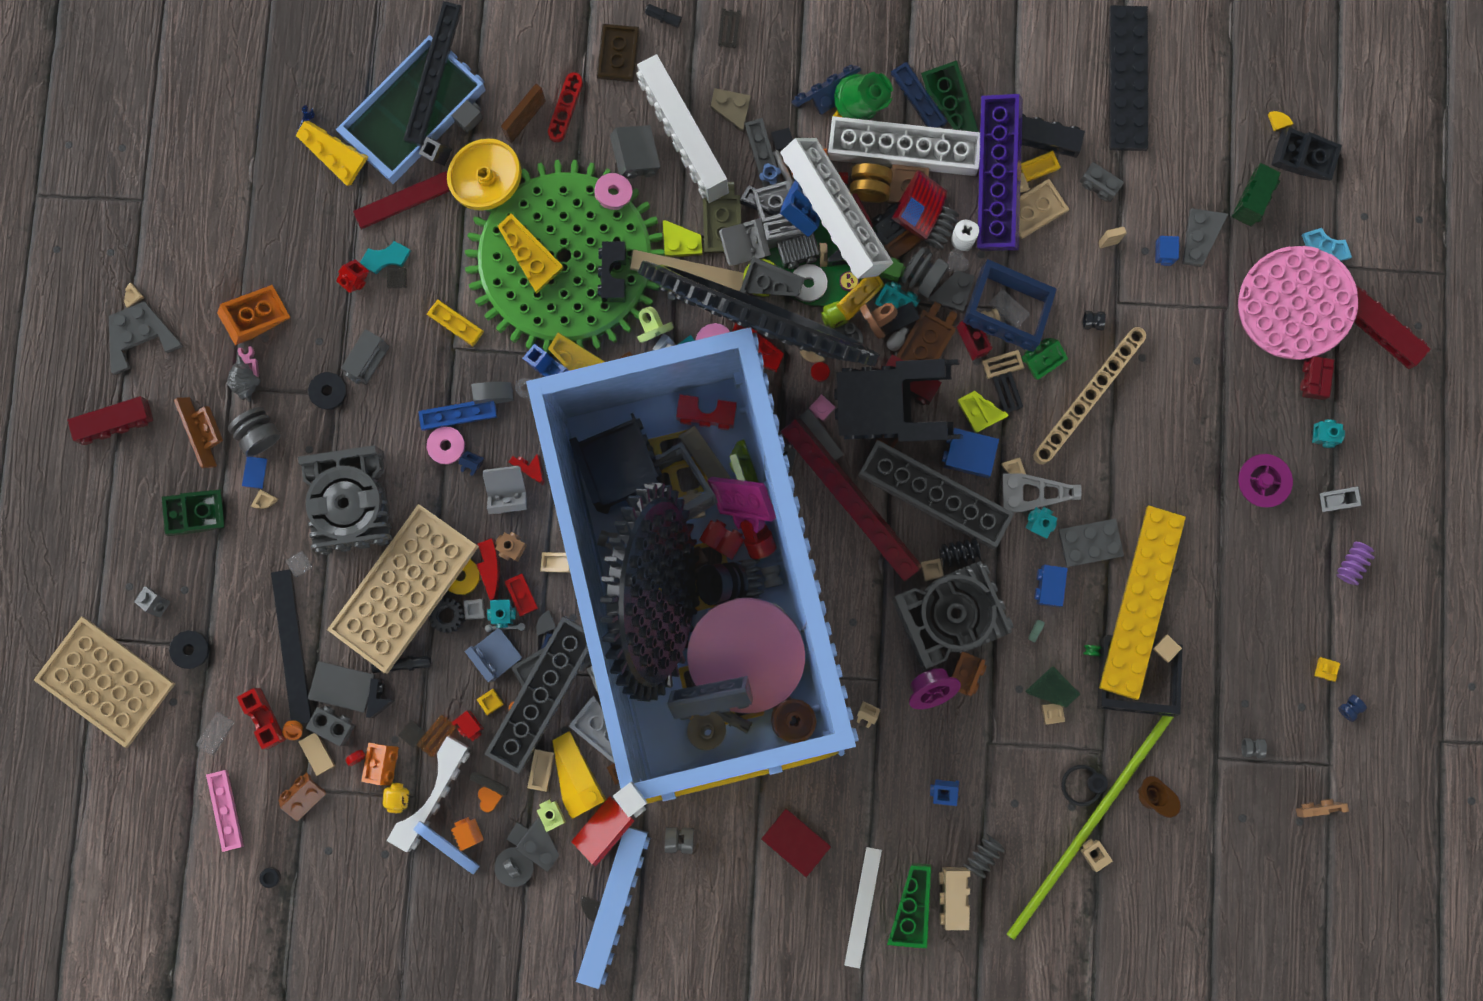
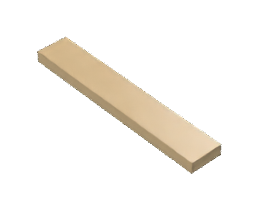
M633 250L630 270L638 271L641 262L648 261L657 265H667L689 272L740 291L744 277L742 272Z

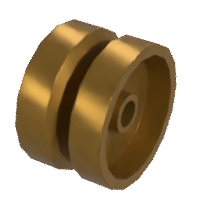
M862 163L853 166L851 175L853 182L850 183L851 195L857 193L860 200L864 202L880 203L888 201L891 193L889 184L892 183L893 171L879 164Z

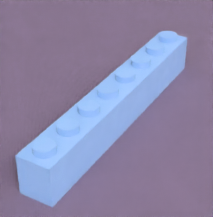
M629 827L621 837L576 980L578 983L599 989L601 984L605 985L608 976L605 970L607 964L611 965L614 953H611L613 945L617 946L620 934L617 933L618 928L624 925L626 915L623 912L625 906H630L632 895H629L631 887L635 888L639 876L635 874L637 868L641 869L644 857L641 856L643 848L647 849L650 838L647 837L648 832Z

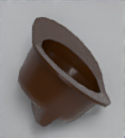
M1149 776L1143 780L1141 787L1137 790L1141 804L1148 809H1154L1164 817H1175L1180 812L1181 805L1174 791L1157 777Z

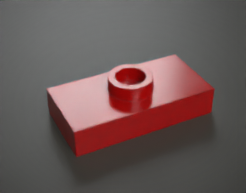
M523 573L505 581L520 617L539 609Z

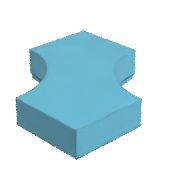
M1322 228L1302 234L1305 246L1319 248V250L1332 254L1341 262L1352 258L1346 240L1332 239L1325 234Z

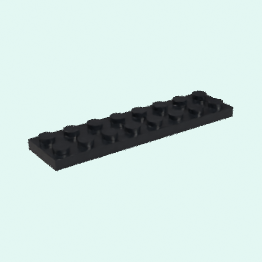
M1111 5L1109 8V150H1148V6Z

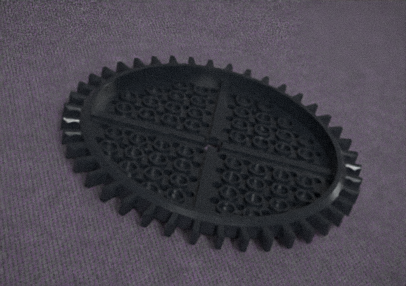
M648 261L641 262L638 270L640 275L660 286V290L675 296V298L689 305L699 306L713 315L723 316L742 327H751L766 337L776 338L783 343L798 346V348L808 352L812 351L824 358L829 357L854 363L859 362L874 367L877 364L880 354L864 346L861 342L829 327L689 272L667 265H657Z

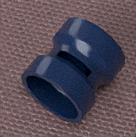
M1351 695L1346 704L1338 707L1339 712L1350 722H1354L1357 719V715L1367 709L1365 703L1355 695Z

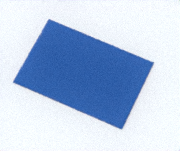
M257 457L246 458L242 486L263 488L267 459Z

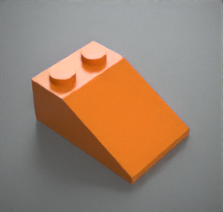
M273 285L220 304L217 312L235 345L251 340L290 319Z

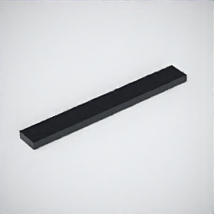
M443 1L403 139L405 143L422 146L425 141L461 15V5Z
M292 570L271 572L291 721H298L301 724L309 723L312 714L310 699H308L309 692Z

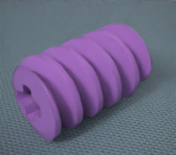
M1356 541L1353 543L1354 548L1349 550L1350 554L1345 556L1346 561L1341 563L1342 567L1338 568V574L1336 575L1344 582L1358 586L1359 583L1355 579L1363 578L1359 572H1367L1363 565L1370 566L1371 563L1367 559L1374 560L1375 557L1371 554V552H1374L1371 547Z

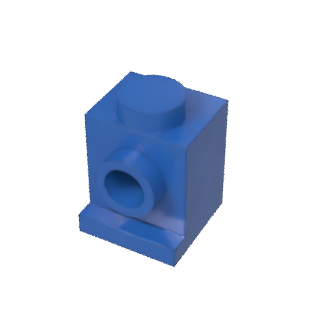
M935 780V785L931 784L930 796L934 797L933 804L957 806L959 781Z

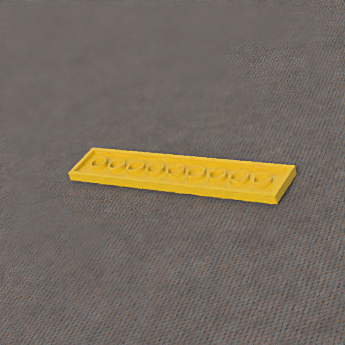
M1149 505L1146 508L1101 678L1100 689L1138 700L1140 697L1185 516Z

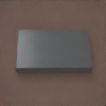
M318 661L308 699L366 713L370 678L375 679V675Z

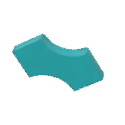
M393 241L390 246L382 250L368 248L360 263L367 270L378 274L386 266L396 265L402 267L411 250Z

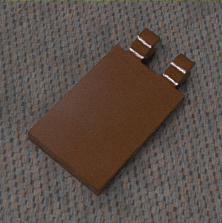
M935 301L929 312L922 311L921 318L915 323L896 357L903 361L939 359L956 330L952 324L958 314L951 310L946 321H942L935 317L941 307V304Z

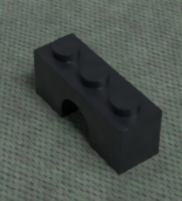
M602 241V248L598 250V257L602 259V266H598V278H601V285H598V296H601L602 302H625V280L612 277L611 271L616 266L626 265V243Z

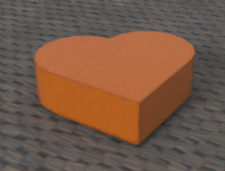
M482 787L478 791V797L481 800V810L484 812L493 811L503 795L491 787Z

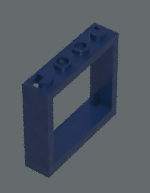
M987 259L980 270L963 323L972 326V328L982 330L991 336L1003 339L1007 343H1012L1024 350L1033 352L1040 344L1057 289ZM987 278L1044 302L1034 335L976 311Z

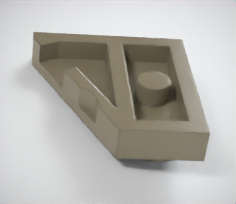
M714 88L711 109L721 114L725 120L733 123L738 127V130L743 132L751 95Z

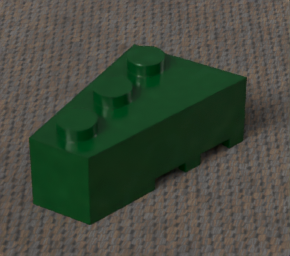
M1260 163L1255 168L1231 217L1250 227L1256 222L1259 223L1272 199L1273 191L1276 190L1281 181L1279 180L1281 172Z

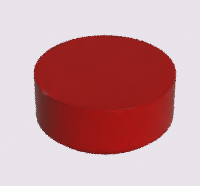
M818 362L812 366L811 377L813 380L823 382L829 377L830 370L825 363Z
M357 750L350 754L345 761L350 767L362 761L366 755L363 750Z

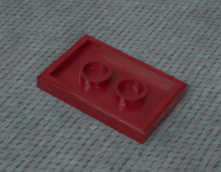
M786 808L761 838L762 841L806 878L831 848L828 843Z

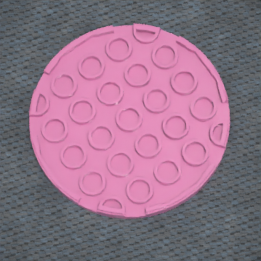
M1289 246L1267 254L1249 270L1239 292L1238 311L1247 335L1261 349L1284 359H1309L1328 352L1348 334L1357 315L1358 291L1349 270L1332 254L1310 246Z
M736 598L714 606L697 622L688 643V668L696 686L748 676L753 697L752 704L744 709H738V707L730 708L729 711L757 713L779 705L795 690L804 671L805 646L797 625L782 609L760 599Z

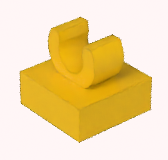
M1320 657L1314 676L1336 682L1340 663Z

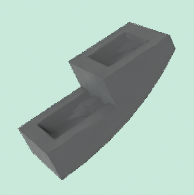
M511 382L471 384L475 404L494 401L495 404L514 401Z

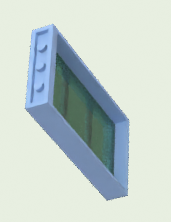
M430 35L336 129L339 135L355 148L357 152L367 155V161L392 184L422 156L419 154L422 146L405 143L403 139L433 39ZM451 50L426 137L437 140L454 123L451 115L466 100L473 104L486 91L483 85L484 80L477 74L474 76L470 72L469 66L464 62L461 64L457 60L458 57Z

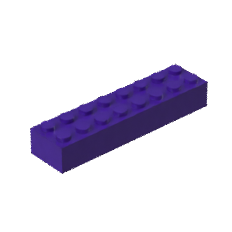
M1020 94L981 96L978 199L979 234L977 236V248L981 251L1019 250L1023 99Z

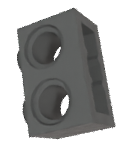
M324 706V708L317 707L306 729L338 746H345L356 726L351 723L352 719L345 715L340 717L334 714L335 710L328 706ZM322 715L327 717V723L324 726L320 724ZM339 724L344 726V733L342 735L337 733V726Z

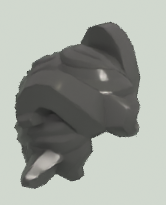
M238 356L237 364H234L229 371L227 385L234 393L238 394L240 399H246L248 402H251L252 393L255 391L256 386L260 384L261 379L255 376L249 365L245 364L241 357Z

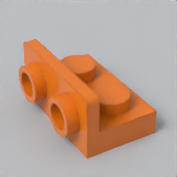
M368 743L361 782L391 786L399 748Z

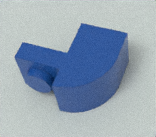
M533 344L522 358L543 377L569 371L536 344Z

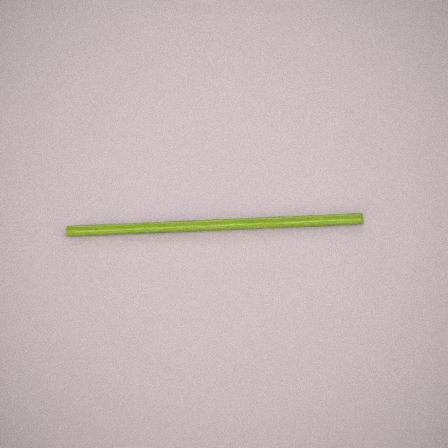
M1161 717L1009 929L1007 935L1015 940L1174 717Z

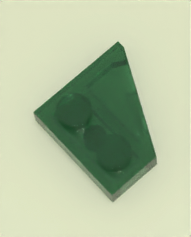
M1054 666L1047 670L1025 691L1028 695L1067 708L1080 696V693Z

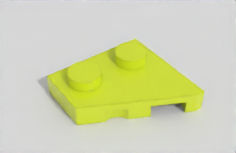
M663 220L664 251L666 257L702 255V239L700 234Z
M976 391L957 400L975 433L1009 416L1005 411L1003 412L994 406L995 404L985 400Z

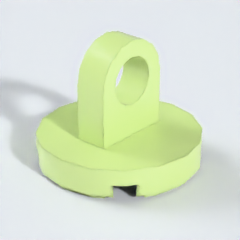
M646 307L639 313V319L645 333L637 336L639 342L643 343L673 330V324L669 322L663 325L656 309ZM647 313L650 314V316H651V321L648 320V318H647Z

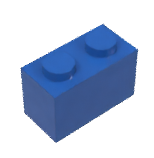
M1043 565L1041 569H1038L1036 579L1039 580V587L1035 589L1034 599L1037 600L1036 604L1063 607L1068 568Z

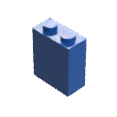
M954 428V434H962L963 439L946 440L949 446L947 451L944 450L942 462H945L943 468L989 478L999 439Z

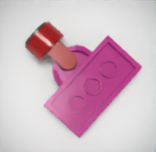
M720 477L708 479L707 482L718 501L716 505L719 513L733 516L737 529H742L745 537L744 544L749 557L759 560L771 556L777 549L772 532L768 529L765 521L772 522L776 519V515L765 484Z

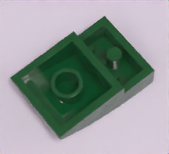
M221 489L161 497L166 536L225 528Z

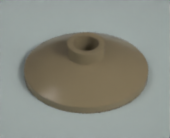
M714 712L707 716L695 715L687 727L688 739L698 749H714L725 738V722ZM711 730V734L707 736L705 731Z

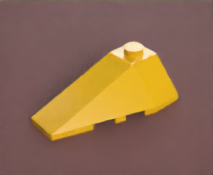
M568 731L552 740L562 801L571 819L606 801V798L571 732Z

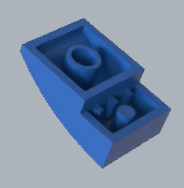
M795 180L783 202L780 214L809 237L819 227L820 217L813 210L809 199L803 194L800 184Z

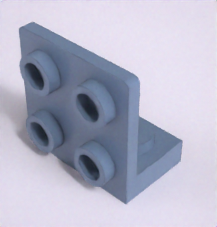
M500 628L492 632L475 647L470 646L464 651L487 682H493L522 659L520 653Z

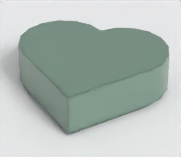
M1039 619L1036 620L1028 640L1036 642L1045 622Z

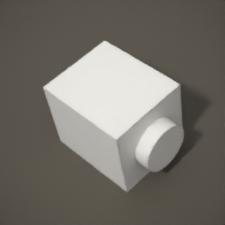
M632 781L613 795L628 817L634 815L636 818L646 810L644 805L648 802Z

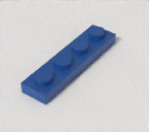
M472 401L418 411L422 431L497 418L494 401L475 404Z

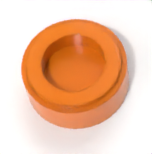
M292 720L284 724L282 734L286 739L297 740L302 736L303 726L301 723Z

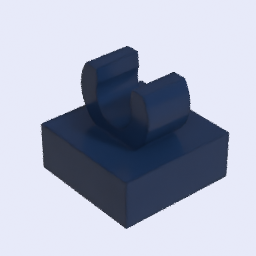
M466 451L460 457L458 463L462 465L461 472L469 468L471 469L470 475L473 476L477 469L482 466L484 458Z

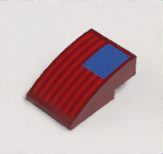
M917 170L898 202L900 205L892 219L919 239H927L940 215L947 190L920 170Z

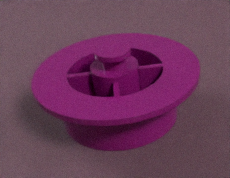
M1259 454L1251 457L1243 464L1239 472L1238 483L1241 493L1250 503L1259 507L1269 508L1277 506L1287 499L1292 490L1293 477L1289 467L1283 460L1274 455Z
M944 669L926 671L911 682L910 687L913 694L909 699V704L914 709H928L938 706L955 696L960 690L961 683L958 679L949 677Z

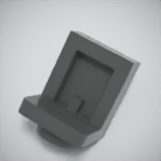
M144 586L134 603L145 612L160 618L170 604V601L159 596L151 588Z

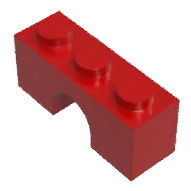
M679 394L676 419L681 424L691 425V422L699 423V426L706 428L714 425L718 426V429L721 430L734 428L737 402L718 400L717 407L713 412L703 413L698 408L699 397Z
M253 688L236 697L244 714L252 719L256 727L254 734L262 750L270 749L286 740L261 688Z

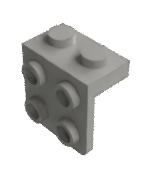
M761 218L723 228L719 231L729 266L751 261L752 257L762 258L771 255Z
M520 466L483 471V479L488 496V514L527 510V493Z

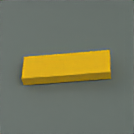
M879 276L863 278L836 306L843 313L846 320H850L861 309L860 307L869 302L885 285Z
M438 299L427 313V316L472 347H474L484 333L482 329Z

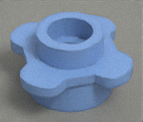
M767 163L764 165L763 172L760 173L759 178L762 181H768L771 185L776 184V179L781 174V170Z

